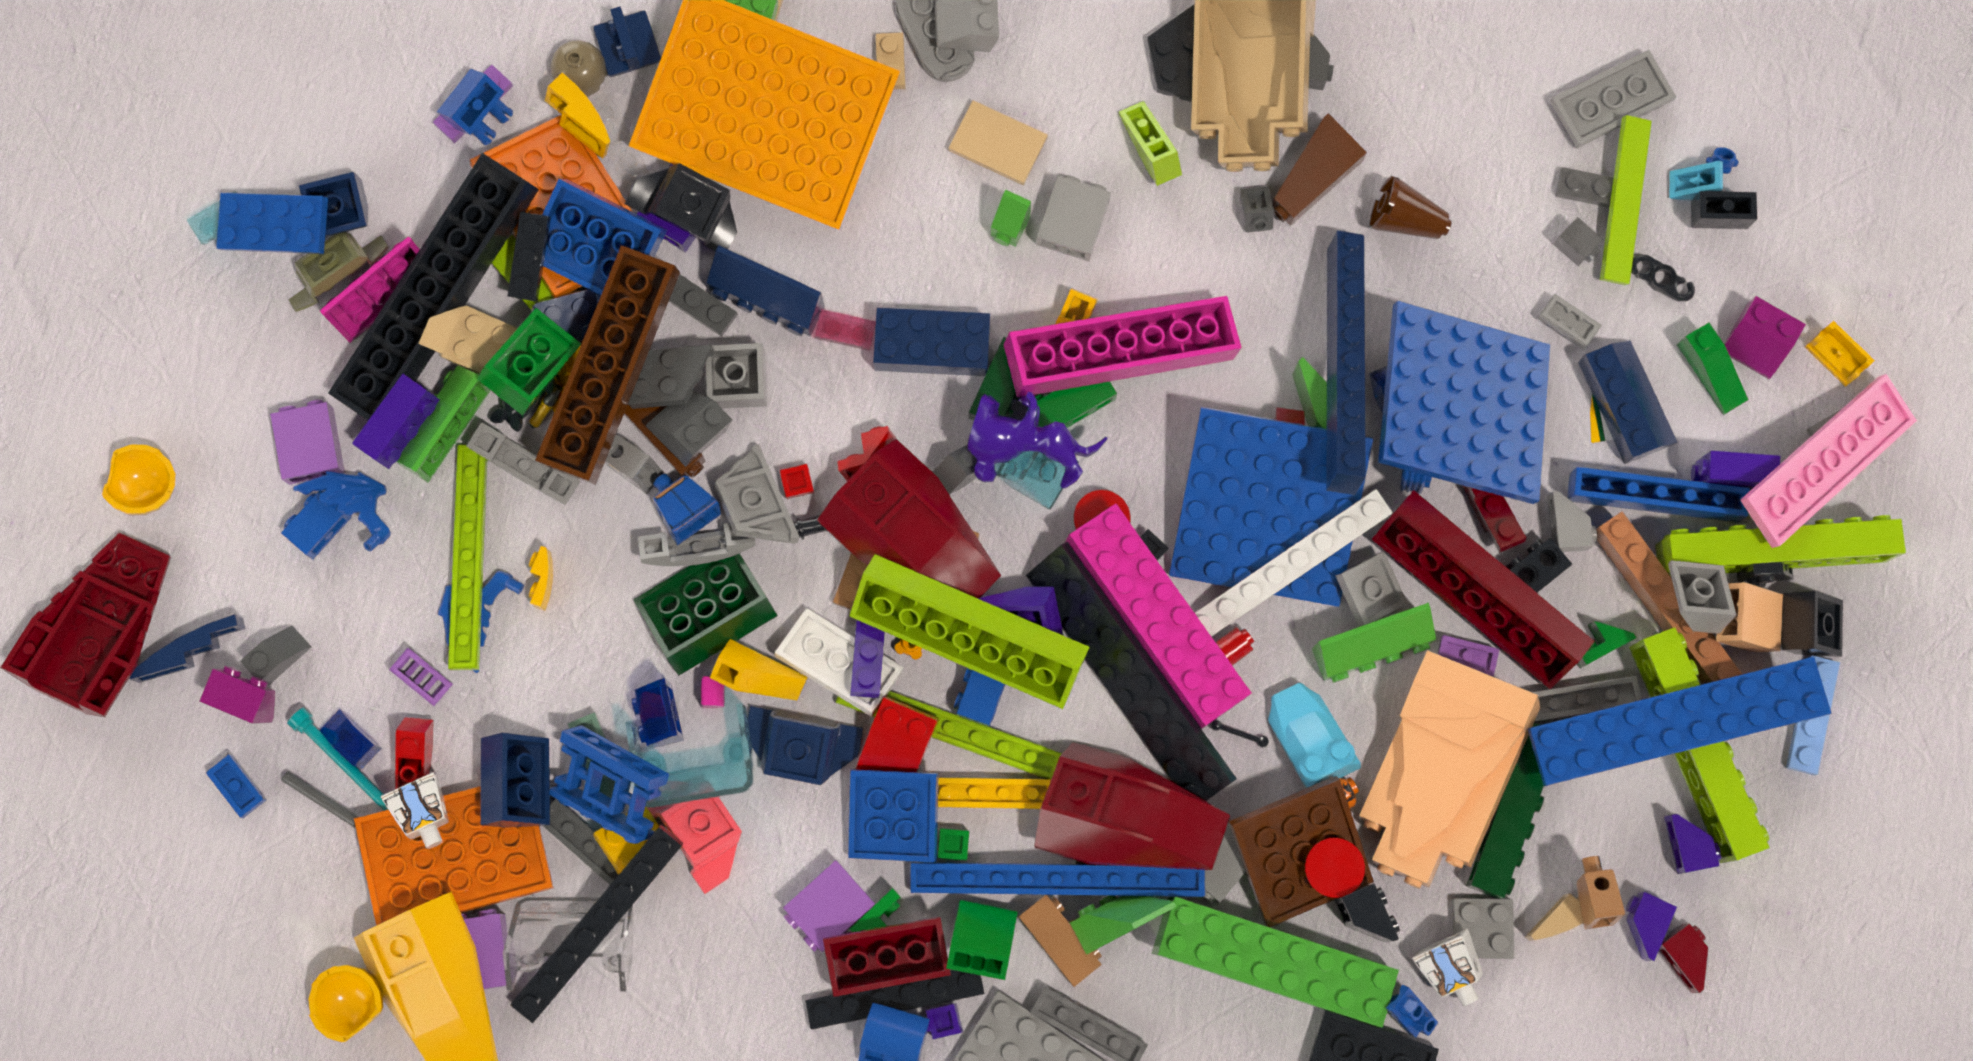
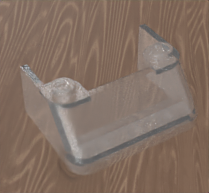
M527 897L516 903L503 949L507 990H513L518 971L532 972L542 966L545 956H551L598 898ZM633 905L589 956L602 957L604 969L613 973H619L620 992H626L632 965Z

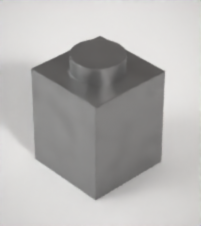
M1577 217L1557 238L1553 245L1579 267L1584 260L1590 263L1601 251L1597 246L1603 238Z

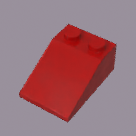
M884 697L872 723L856 769L918 772L940 718L891 697Z

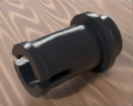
M820 515L802 520L799 517L796 518V521L793 523L801 540H804V536L828 532L817 522Z

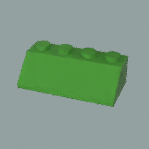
M458 365L454 371L451 370L446 375L443 381V388L439 394H434V396L440 399L435 406V410L426 418L418 429L417 435L409 441L401 452V456L397 461L400 466L429 483L491 391L477 380L478 374Z
M1426 603L1318 641L1312 648L1323 680L1332 679V682L1336 683L1349 678L1348 672L1359 669L1361 674L1377 668L1375 663L1386 660L1387 664L1403 659L1402 653L1413 650L1414 654H1418L1431 649L1429 644L1436 640L1430 605Z

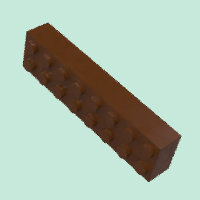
M621 245L535 459L536 462L596 485L680 275V271L675 265Z

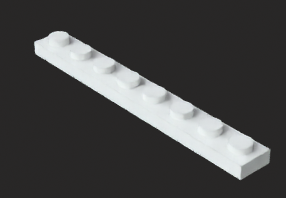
M1374 490L1195 612L1196 616L1212 637L1393 514L1392 510L1378 490Z

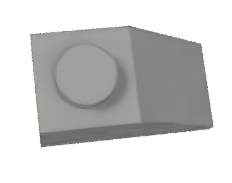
M1553 491L1547 497L1552 540L1562 552L1589 550L1594 546L1593 542L1597 540L1596 527L1591 525V517L1561 492Z

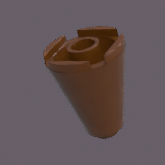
M1390 176L1380 189L1383 195L1379 201L1375 200L1369 221L1370 226H1372L1371 228L1378 231L1439 239L1442 235L1446 236L1452 224L1448 212L1398 177Z

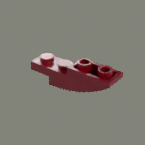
M1463 486L1484 532L1489 533L1499 553L1526 541L1527 537L1504 496Z

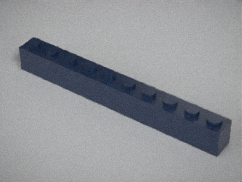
M1337 230L1327 249L1326 491L1355 495L1366 478L1364 235Z

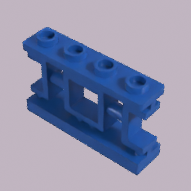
M582 725L563 730L560 742L565 745H562L561 751L572 757L568 774L555 777L554 782L557 786L550 788L549 795L558 799L559 803L579 811L583 817L591 818L598 822L604 829L619 834L629 843L637 844L649 839L654 833L651 830L654 822L643 817L647 799L660 797L661 790H659V787L667 784L669 773ZM587 757L593 760L590 761L589 769L585 767ZM603 775L615 781L612 798L599 792ZM582 779L586 781L584 791L579 789ZM631 782L636 784L633 794L629 792ZM626 804L629 805V811L627 816L621 813L624 812Z

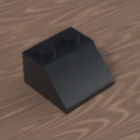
M1817 591L1783 593L1782 650L1799 655L1842 657L1843 600Z

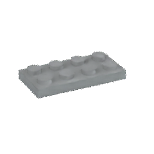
M1647 50L1552 97L1550 103L1575 147L1579 148L1620 128L1623 116L1629 115L1640 118L1674 101L1676 95L1650 50Z

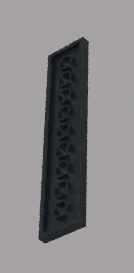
M1068 542L1061 544L1026 574V577L1034 587H1054L1063 629L1072 640L1089 647L1085 657L1086 661L1173 783L1208 801L1237 780L1236 776Z

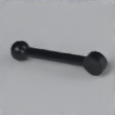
M1214 720L1210 725L1214 731L1222 730L1254 741L1262 748L1266 747L1269 743L1266 736L1257 737L1223 725L1219 720Z

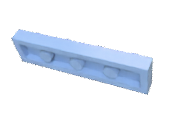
M1811 655L1808 658L1815 657L1831 709L1840 662ZM1830 714L1794 724L1786 764L1787 769L1810 775H1818Z

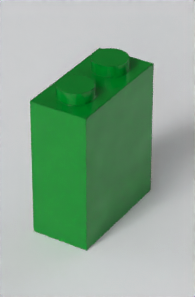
M960 900L946 968L1005 980L1018 911Z

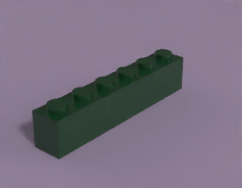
M1534 723L1532 727L1540 726V724ZM1529 735L1480 845L1466 887L1497 899L1505 898V895H1510L1513 890L1515 879L1512 878L1515 867L1519 868L1525 856V851L1522 850L1524 841L1531 838L1535 824L1531 823L1535 812L1539 813L1544 802V796H1541L1544 785Z

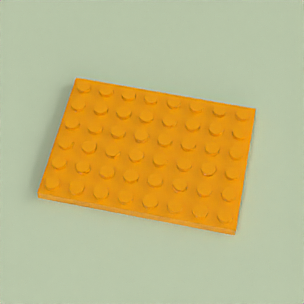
M683 0L629 147L674 165L681 163L707 178L839 230L900 71L725 0Z

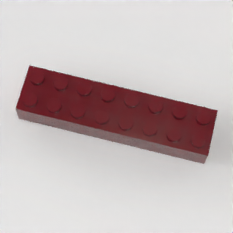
M1415 490L1410 493L1372 538L1375 543L1549 689L1579 663L1594 643L1592 638Z

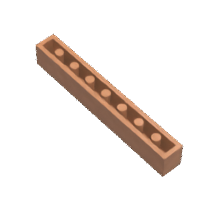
M1623 511L1596 529L1598 543L1663 632L1676 627L1677 632L1682 633L1687 643L1685 651L1689 660L1692 659L1695 662L1699 672L1697 678L1702 685L1743 675L1721 644L1716 641L1712 633L1695 632L1690 628L1680 614L1672 578Z

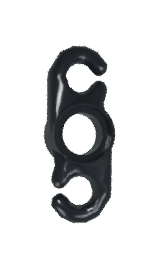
M1637 255L1633 258L1631 273L1637 274V264L1641 261L1645 262L1648 265V270L1640 273L1639 277L1648 281L1653 290L1661 292L1677 302L1689 301L1693 298L1695 294L1693 282L1687 283V294L1681 295L1677 291V286L1684 284L1686 279L1678 276L1673 267L1663 264L1649 255ZM1656 272H1666L1670 278L1669 284L1660 285L1655 279Z

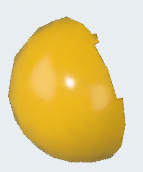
M131 444L116 449L113 452L107 483L104 484L102 492L103 498L115 510L127 515H147L159 510L171 498L175 488L176 473L171 462L160 450L148 445Z
M352 965L333 966L320 973L312 983L308 999L309 1017L315 1028L329 1039L338 1042L348 1041L376 1019L383 1010V992L376 978L365 969Z

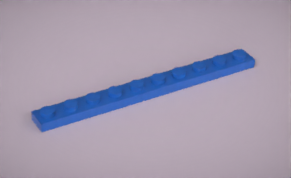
M912 862L911 893L1205 897V870L1094 864Z

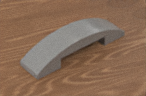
M482 422L466 446L497 467L564 505L567 504L580 483V480L536 462V455Z
M730 522L723 523L724 530L692 535L678 546L672 538L667 539L666 532L637 537L641 563L656 566H690L714 562L742 553L754 547L756 542L755 538L736 536Z

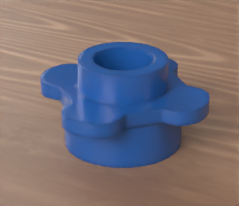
M1725 147L1716 148L1712 157H1707L1705 161L1706 163L1722 161L1724 174H1729L1732 168L1737 167L1739 164L1736 154Z

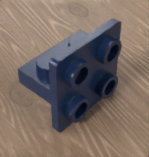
M621 6L612 8L610 11L613 19L593 27L601 54L605 59V66L609 77H615L660 62L661 56L646 11L643 10L624 16Z

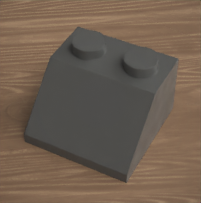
M693 392L687 404L667 406L648 422L646 427L686 467L726 432L733 419L713 399Z

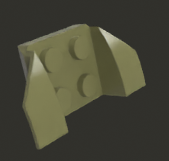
M347 232L335 234L325 241L324 254H306L295 262L296 274L305 288L288 299L295 312L319 303L317 299L319 295L331 290L336 283L346 276L354 274L366 261L372 266L389 248L383 237L380 235L362 248L352 234Z

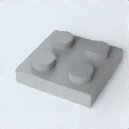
M1384 551L1376 553L1336 575L1358 627L1375 622L1407 604Z
M1452 899L1453 935L1468 929L1478 958L1514 959L1513 899Z

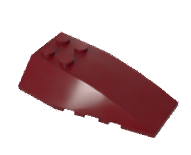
M118 533L92 559V563L83 572L79 571L72 578L73 582L62 592L59 591L42 612L39 610L32 617L0 668L41 694L84 714L105 718L137 666L171 557L124 534Z

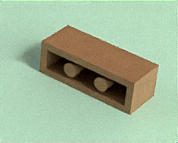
M1045 895L1022 913L1019 919L1071 985L1075 987L1102 965L1098 960L1102 955L1098 950L1086 955L1070 922L1062 915L1065 908L1055 896L1050 899Z

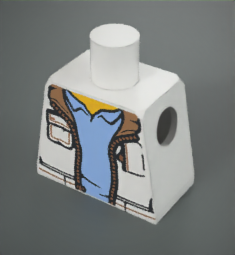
M434 773L381 796L392 816L410 840L421 836L426 849L438 846L443 842L437 828L447 824L449 819L440 781Z
M1468 929L1419 950L1412 958L1439 996L1444 997L1456 992L1463 1006L1471 1004L1479 998L1472 984L1479 981L1483 972Z

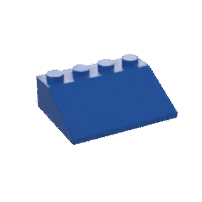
M558 179L542 214L551 217L543 266L601 295L621 245L655 257L667 229L568 179Z

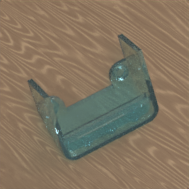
M736 704L741 736L734 737L726 742L723 748L725 763L673 772L667 771L666 760L660 753L655 751L641 753L637 724L632 721L625 722L629 752L669 773L667 784L659 787V790H661L660 797L647 799L645 807L655 808L740 794L752 787L754 782L753 750L747 710L744 704Z

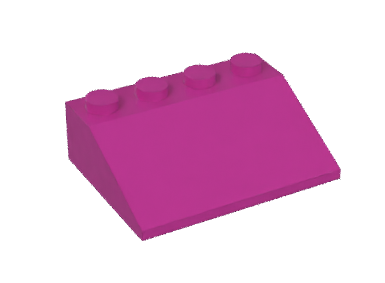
M409 236L402 242L397 243L381 260L376 261L362 276L354 279L338 296L331 298L326 306L320 310L321 314L351 343L373 324L420 249Z

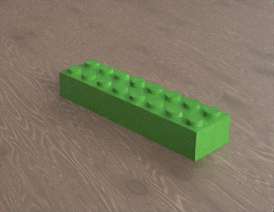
M1168 897L1169 901H1174L1176 907L1163 914L1151 954L1383 1028L1387 1014L1386 1007L1390 1004L1399 972L1398 969L1178 897Z

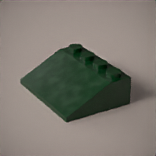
M740 553L714 562L690 565L633 599L678 676L723 650L730 639L737 641L778 616Z

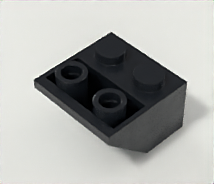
M1370 884L1346 896L1334 899L1346 927L1382 942H1393L1399 939L1397 932H1400L1399 925L1393 915L1389 916L1384 905L1388 904L1381 887L1376 888L1375 884Z

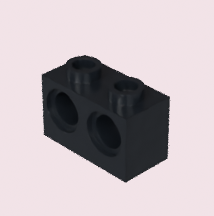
M1549 538L1544 543L1540 539L1526 549L1529 553L1527 557L1521 561L1517 556L1505 567L1517 577L1518 571L1527 572L1530 576V583L1527 585L1538 593L1573 564L1556 543ZM1541 553L1548 554L1551 557V566H1545L1540 562Z

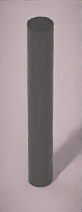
M289 771L284 774L282 782L352 827H355L354 818L359 816Z

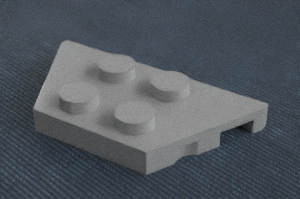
M759 444L754 445L751 451L742 460L739 459L729 472L724 473L717 479L714 485L733 532L736 536L791 544L798 543L800 537Z

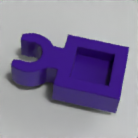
M957 1003L926 1010L927 1018L930 1019L927 1033L931 1031L933 1040L963 1032Z

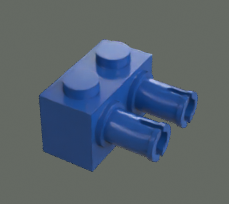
M470 69L437 110V113L456 130L468 135L473 134L483 145H488L492 140L487 136L490 135L492 138H495L496 132L482 121L484 117L490 112L501 124H504L509 120L504 114L512 117L513 110L499 99L504 91L492 79L482 72Z

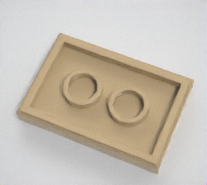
M973 100L949 146V151L1024 186L1048 138V134Z

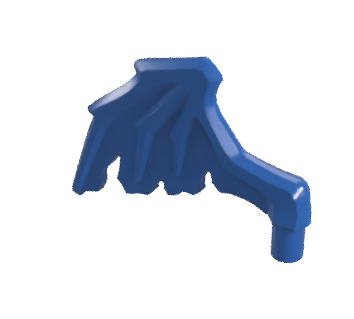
M326 471V475L293 487L295 492L299 491L305 495L310 494L312 491L326 490L319 494L318 502L327 507L337 506L336 511L344 513L346 516L360 513L358 520L369 529L372 535L363 543L367 551L371 552L378 545L384 544L390 537L391 532L376 514L377 500L380 496L386 495L387 489L384 484L361 472H358L357 475Z
M497 571L482 588L480 647H484L487 637L483 627L489 628V619L491 618V612H488L484 605H493L496 597L506 588L517 594H520L524 588V584L515 580L512 575L504 571ZM452 584L445 587L438 615L443 617L447 646H449Z

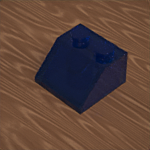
M663 678L635 689L636 697L631 698L635 715L640 714L642 726H638L641 743L646 742V746L652 749L684 741L672 685Z

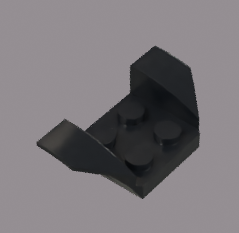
M681 163L636 179L624 203L646 216L651 213L704 241L703 246L715 252L718 245L729 249L737 234L730 204V189Z

